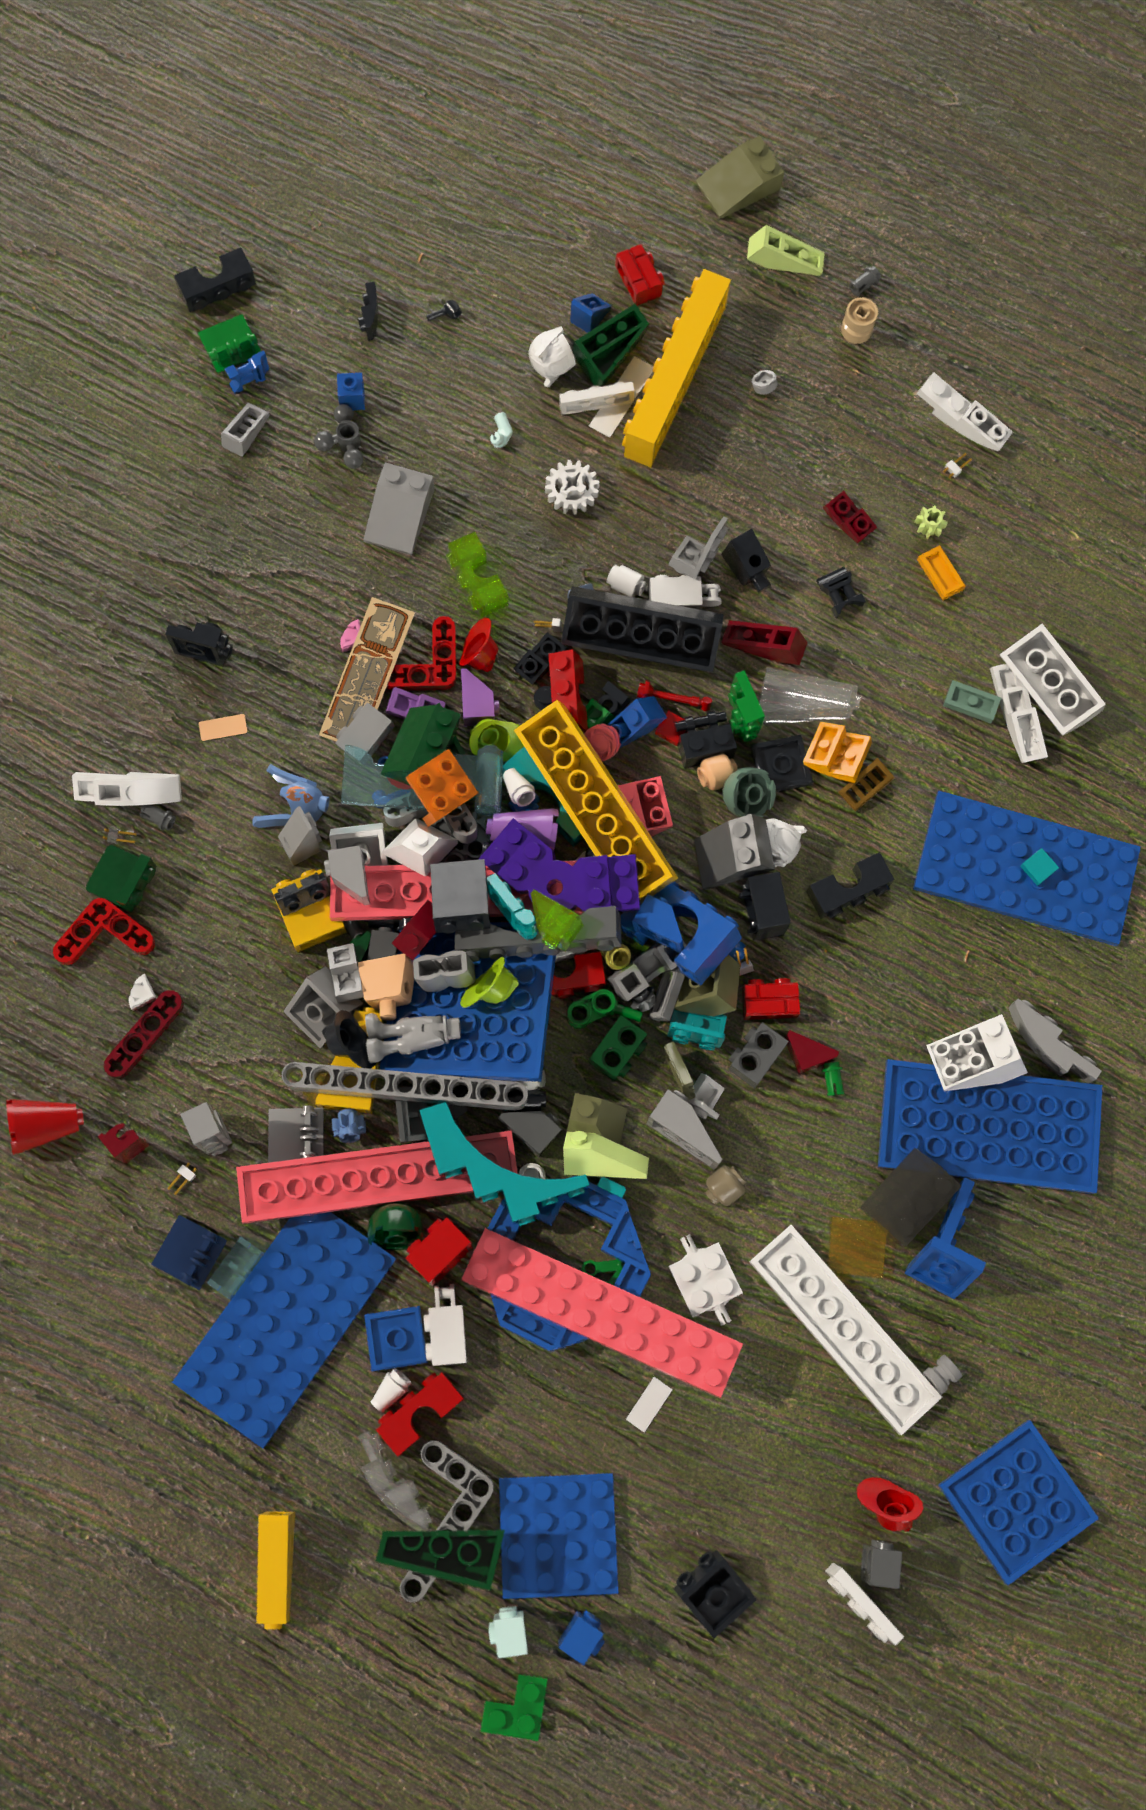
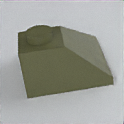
M575 1093L567 1132L583 1131L595 1133L620 1144L627 1108L601 1098Z

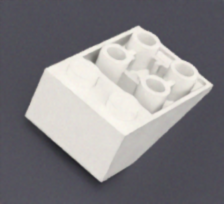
M1003 1015L926 1045L944 1091L1000 1084L1028 1073Z

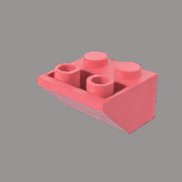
M661 776L618 785L651 837L673 827Z

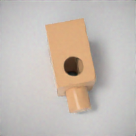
M398 954L358 962L366 1003L373 1009L380 1010L381 1020H395L396 1007L408 1005L412 999L414 985L413 960L405 954Z

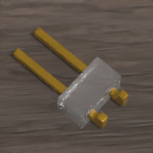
M110 826L109 830L104 828V831L108 832V838L103 836V839L107 840L108 844L117 845V841L135 844V841L118 839L119 834L136 836L137 833L119 831L118 827Z

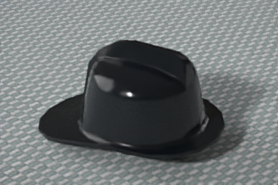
M346 1010L337 1012L334 1022L322 1030L329 1050L337 1057H350L361 1068L371 1069L376 1063H370L368 1058V1035L359 1026L351 1013Z

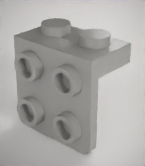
M723 516L706 545L686 536L668 565L673 567L678 573L686 574L693 579H696L700 571L705 573L710 562L713 561L718 552L720 542H722L729 529L725 526L728 518Z

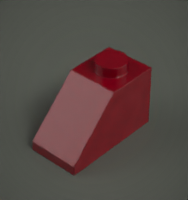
M427 900L391 943L411 960L417 958L436 934L431 901Z

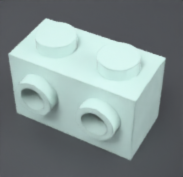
M517 1606L500 1608V1612L494 1614V1622L489 1623L490 1644H496L498 1658L528 1654L523 1610L517 1611Z

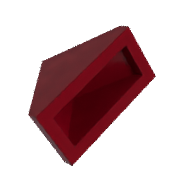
M791 1030L785 1036V1039L789 1041L786 1046L798 1074L822 1066L825 1063H830L838 1057L839 1051Z

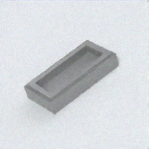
M679 968L663 972L655 995L657 1002L649 1013L650 1019L654 1021H670L685 977Z

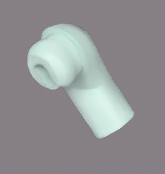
M504 412L494 416L498 430L495 432V435H491L490 440L497 448L506 446L513 434L511 425Z

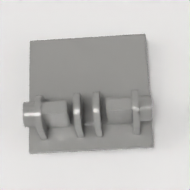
M303 1106V1108L269 1109L268 1163L323 1156L324 1108Z

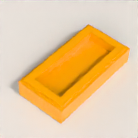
M940 545L918 556L917 561L942 600L965 589L966 585Z

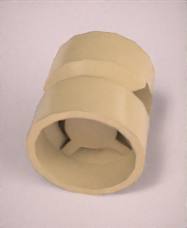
M856 298L848 304L841 326V333L848 342L862 344L871 337L878 316V308L873 301L867 298Z

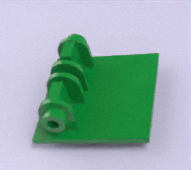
M243 314L197 332L217 374L225 371V368L231 365L237 366L244 363L253 355L261 352L257 344V338L255 334H252Z

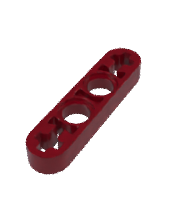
M167 990L161 993L104 1061V1070L110 1077L114 1079L126 1077L180 1014L184 1007V1001L176 991ZM176 997L174 1001L177 1004L176 1007H168L164 1012L168 1017L164 1019L156 1010L159 1008L163 1012L167 1007L165 1000L167 998L172 1000ZM151 1017L160 1019V1026L155 1031L146 1029V1022ZM133 1038H140L142 1040V1047L137 1052H131L128 1049V1043ZM122 1050L128 1056L132 1057L131 1061L125 1058L121 1062V1066L123 1067L121 1071L115 1070L114 1072H112V1070L114 1069V1067L111 1065L112 1062H120L124 1057L122 1054H120Z

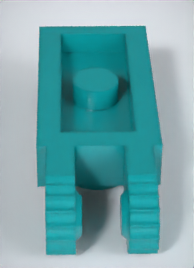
M495 873L488 876L486 880L489 898L524 939L531 940L536 937V917L533 915V912L525 909L523 902L512 895L506 881L502 882Z

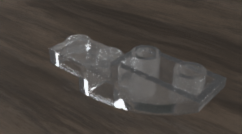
M368 1430L359 1435L360 1441L370 1460V1463L361 1467V1470L376 1495L390 1511L407 1525L417 1531H430L429 1524L433 1523L427 1508H420L416 1498L420 1494L414 1481L408 1482L407 1478L404 1477L395 1482L393 1477L397 1475L392 1461L390 1459L385 1461L381 1450L385 1447L378 1433L373 1435L372 1431Z

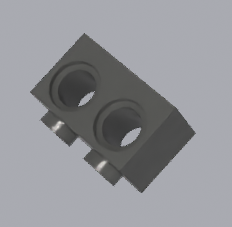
M763 1022L758 1029L754 1026L750 1029L744 1038L748 1041L742 1050L737 1047L729 1058L732 1064L728 1070L754 1089L789 1042ZM761 1037L767 1038L770 1041L771 1047L769 1049L760 1048L757 1044V1039ZM746 1058L751 1059L755 1063V1069L752 1071L745 1070L742 1067V1060Z
M872 1539L871 1545L863 1544L860 1580L873 1586L899 1589L902 1552L894 1549V1544L888 1541Z

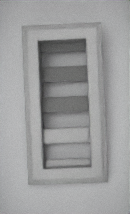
M248 402L221 433L223 448L243 456L267 421L269 412ZM248 415H251V416L257 418V420L251 419V418H249V417H247V416H248Z

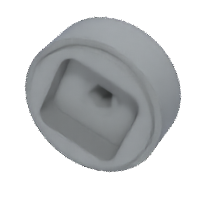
M770 370L760 371L752 378L754 391L758 394L771 393L778 385L776 374Z

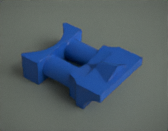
M264 351L253 355L245 365L238 368L231 365L225 368L227 375L232 380L229 385L234 394L243 391L242 386L251 381L260 382L266 380L265 374L270 370Z

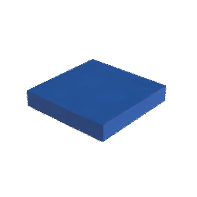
M420 1306L364 1315L371 1372L428 1363Z

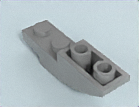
M1017 999L1009 1006V1011L1020 1034L1033 1052L1059 1076L1070 1070L1087 1083H1091L1098 1078L1102 1071L1096 1067L1095 1061L1087 1056H1080L1074 1051V1047L1070 1043L1057 1039L1063 1030L1057 1027L1058 1023L1048 1016L1043 1017L1026 1000L1021 1001Z

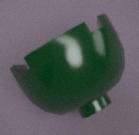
M393 1202L380 1207L372 1214L369 1220L368 1243L372 1245V1242H375L384 1250L396 1251L408 1249V1244L415 1242L417 1239H420L421 1242L423 1241V1225L420 1215L412 1207L403 1204V1202Z

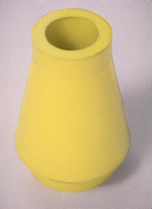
M621 944V947H614L610 951H600L608 966L615 970L625 968L631 959L630 950L624 944Z

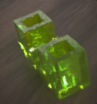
M476 532L448 543L447 561L451 568H456L459 574L457 575V580L462 590L467 589L470 595L467 598L472 610H478L480 616L483 617L508 606V594L498 574L488 578H481L474 573L476 568L487 563L486 551Z

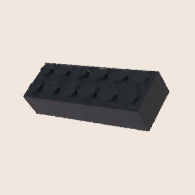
M572 586L568 598L561 644L713 672L724 614Z

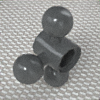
M341 404L334 410V418L339 423L336 428V434L331 435L327 431L318 432L315 435L314 444L318 450L328 451L334 444L338 443L341 450L345 452L343 457L345 465L351 469H356L363 463V455L358 450L361 445L359 428L352 421L354 417L352 408L346 404ZM346 435H353L351 438H344Z

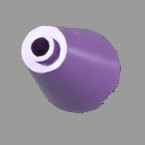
M551 808L493 814L492 819L487 818L485 834L490 835V840L494 841L514 818L554 851L558 823H555L556 818L553 816H558L559 811L558 809Z

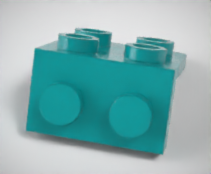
M674 1009L667 1036L672 1037V1041L679 1044L687 1045L688 1042L698 1043L699 1048L714 1051L715 1048L720 1049L725 1040L726 1034H724L727 1016L721 1014L713 1017Z

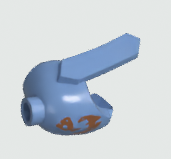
M272 764L269 765L267 772L277 782L289 784L281 788L280 796L288 801L291 815L299 806L304 814L309 812L314 821H318L323 812H327L329 797L323 796L322 792L316 788V782L287 773ZM291 815L254 816L253 826L257 828L285 826Z

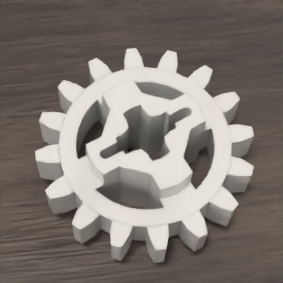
M568 460L567 466H563L559 462L558 470L550 469V476H546L545 494H549V503L555 501L554 509L557 510L563 507L564 514L569 509H572L573 514L576 515L577 509L580 508L583 512H586V504L594 505V498H598L599 490L597 489H599V481L596 480V472L589 473V465L582 468L581 461L578 460L576 465H572L571 460ZM585 481L587 482L589 487L588 491L586 490V486L584 485ZM556 484L558 485V488L560 489V493H559V494H558V492L556 491V488H555Z

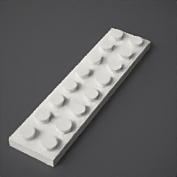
M792 1225L788 1226L749 1261L899 1435L905 1433L942 1398Z

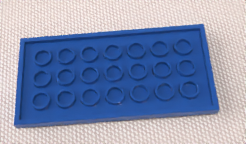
M938 791L913 890L1117 946L1121 939L1141 847ZM1042 848L1059 869L1037 886L1020 865Z
M887 1059L877 1168L1096 1194L1102 1085L1021 1075L1000 1084L944 1091L934 1065Z
M331 1212L290 1217L172 1383L264 1449L397 1259L374 1242L370 1245L367 1237Z

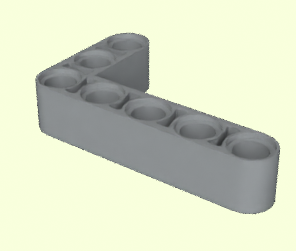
M432 1440L426 1443L421 1450L423 1463L462 1491L436 1531L444 1529L468 1531L491 1497L494 1489L493 1481L488 1475L447 1445L438 1440ZM432 1445L438 1446L442 1451V1457L438 1462H432L427 1458L426 1451ZM455 1462L462 1463L465 1467V1475L460 1479L453 1478L449 1472L450 1466ZM478 1479L485 1480L489 1485V1491L483 1496L476 1495L473 1491V1483ZM467 1504L471 1507L472 1516L468 1520H461L457 1517L456 1509L459 1505ZM408 1571L400 1584L401 1596L408 1602L419 1601L435 1578ZM416 1579L420 1582L421 1592L419 1594L411 1595L407 1592L406 1582L408 1580Z

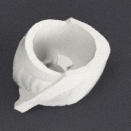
M561 326L539 334L532 341L529 348L530 362L536 372L546 378L544 382L545 387H550L560 375L576 365L573 352L563 335L564 331Z
M767 819L766 823L774 867H785L786 864L791 863L797 856L801 847V835L806 833L807 829L804 826H793L781 820Z

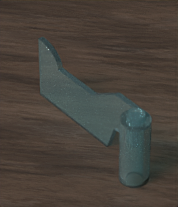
M345 745L341 804L427 811L411 786L381 775L385 764H374L372 757L365 750L356 746ZM485 745L477 751V755L453 754L478 791V794L475 796V811L487 816L500 813L502 804L503 751L495 745Z

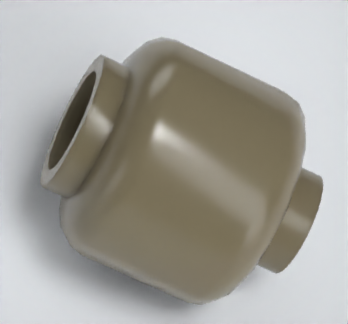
M723 1165L706 1179L708 1190L705 1193L715 1205L720 1202L724 1206H731L745 1194V1184L747 1181L735 1166L728 1167Z

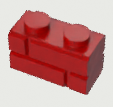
M639 244L630 248V250L626 249L617 253L615 267L634 304L639 306L648 300L651 301L659 298L662 295L665 281L660 271L656 272L654 268V259L651 252H646L643 245Z
M789 978L776 979L775 983L765 984L763 979L749 980L748 984H744L742 987L743 1019L797 1018L800 1015L798 982L791 983Z

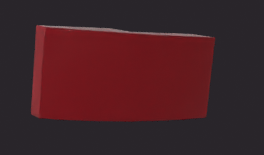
M842 491L822 507L830 518L856 543H859L877 528L863 508L858 510L845 491Z

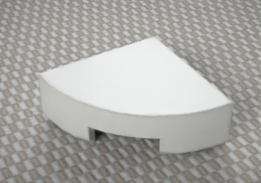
M145 974L135 981L131 989L129 1005L132 1011L157 999Z

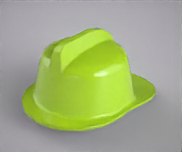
M484 719L478 722L474 728L470 729L469 747L471 752L476 757L482 759L508 761L524 747L514 731L521 725L494 719Z
M504 957L496 960L490 969L468 987L461 998V1007H469L479 999L498 1004L505 1001L513 993L519 981L504 966Z

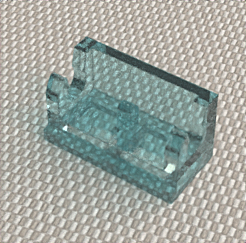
M240 1236L215 1273L207 1281V1284L231 1300L262 1258L264 1252Z

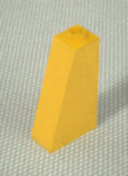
M364 1007L362 1011H355L353 1016L366 1034V1014H376L381 1023L384 1024V1020L380 1019L379 1010ZM335 1056L331 1064L334 1066L361 1068L350 1057ZM379 1062L371 1069H378ZM328 1073L322 1085H326L330 1081ZM349 1075L344 1079L343 1084L347 1088H352L357 1084L358 1078L354 1075ZM377 1078L371 1083L373 1090H375ZM318 1093L315 1104L318 1108L341 1111L354 1109L360 1113L372 1114L374 1098Z
M266 1511L259 1515L257 1624H264V1629H282V1624H287L290 1621L295 1512Z

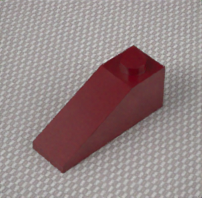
M729 620L721 643L774 662L800 665L808 642L797 627Z

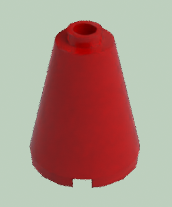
M20 1099L6 1100L13 1155L78 1132L79 1125H84L82 1108L76 1109V1104Z

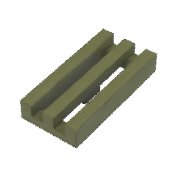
M675 1043L665 1044L667 1063L682 1094L688 1100L696 1098L693 1080Z

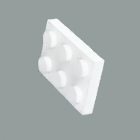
M832 1563L825 1570L830 1576L827 1582L838 1594H841L843 1597L847 1595L850 1598V1601L847 1603L848 1606L863 1620L867 1618L870 1621L867 1627L879 1640L881 1639L884 1643L890 1641L896 1646L904 1638L843 1568Z

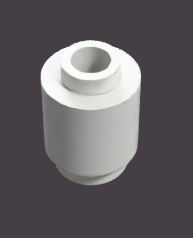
M614 565L607 578V583L611 585L612 589L629 597L635 598L636 595L640 596L646 586L644 575L623 565L620 567Z

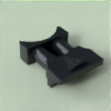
M845 567L816 579L821 591L829 595L835 605L832 608L835 618H838L842 608L851 604L863 606L866 602L862 593L856 594L851 584L852 574ZM841 588L848 599L846 601L842 599L838 591Z

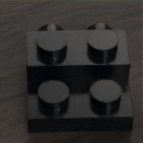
M197 622L194 631L184 625H178L177 627L168 625L165 635L175 654L224 667L226 659H230L233 645L228 644L229 635L224 634L218 625L210 622L205 624Z
M717 1550L713 1553H704L698 1560L699 1566L691 1573L689 1571L682 1573L677 1578V1586L673 1588L713 1639L757 1600Z

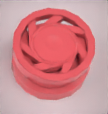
M597 724L587 729L584 733L601 761H606L615 756L620 749V735L612 726Z

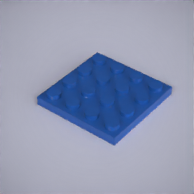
M1031 1420L1025 1421L938 1484L1005 1585L1014 1582L1099 1519Z
M613 1473L499 1478L501 1530H505L501 1544L503 1599L618 1594Z

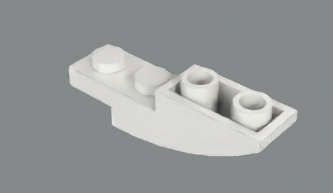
M934 372L916 393L934 408L932 414L963 436L987 448L999 451L1013 433L1012 430L975 400L971 404Z
M76 772L72 775L74 800L94 801L95 805L129 806L171 803L182 800L180 775L129 772L127 775Z

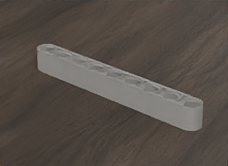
M300 1062L289 1063L282 1071V1079L287 1087L291 1090L436 1104L446 1102L448 1105L504 1110H520L524 1108L528 1100L526 1087L522 1083L513 1081ZM295 1070L301 1071L303 1076L299 1082H289L291 1072ZM328 1073L330 1081L326 1085H318L316 1079L319 1074ZM349 1075H354L358 1078L357 1084L352 1088H347L343 1084L344 1079ZM375 1078H383L386 1083L383 1089L373 1090L371 1088L372 1081ZM404 1080H409L413 1083V1088L407 1093L398 1090L399 1084ZM438 1083L441 1086L438 1094L429 1095L426 1093L425 1089L428 1084ZM458 1085H464L468 1088V1094L463 1098H458L453 1094L454 1088ZM484 1088H493L496 1092L495 1097L491 1100H484L480 1096ZM510 1091H521L523 1099L517 1103L511 1102L508 1099Z

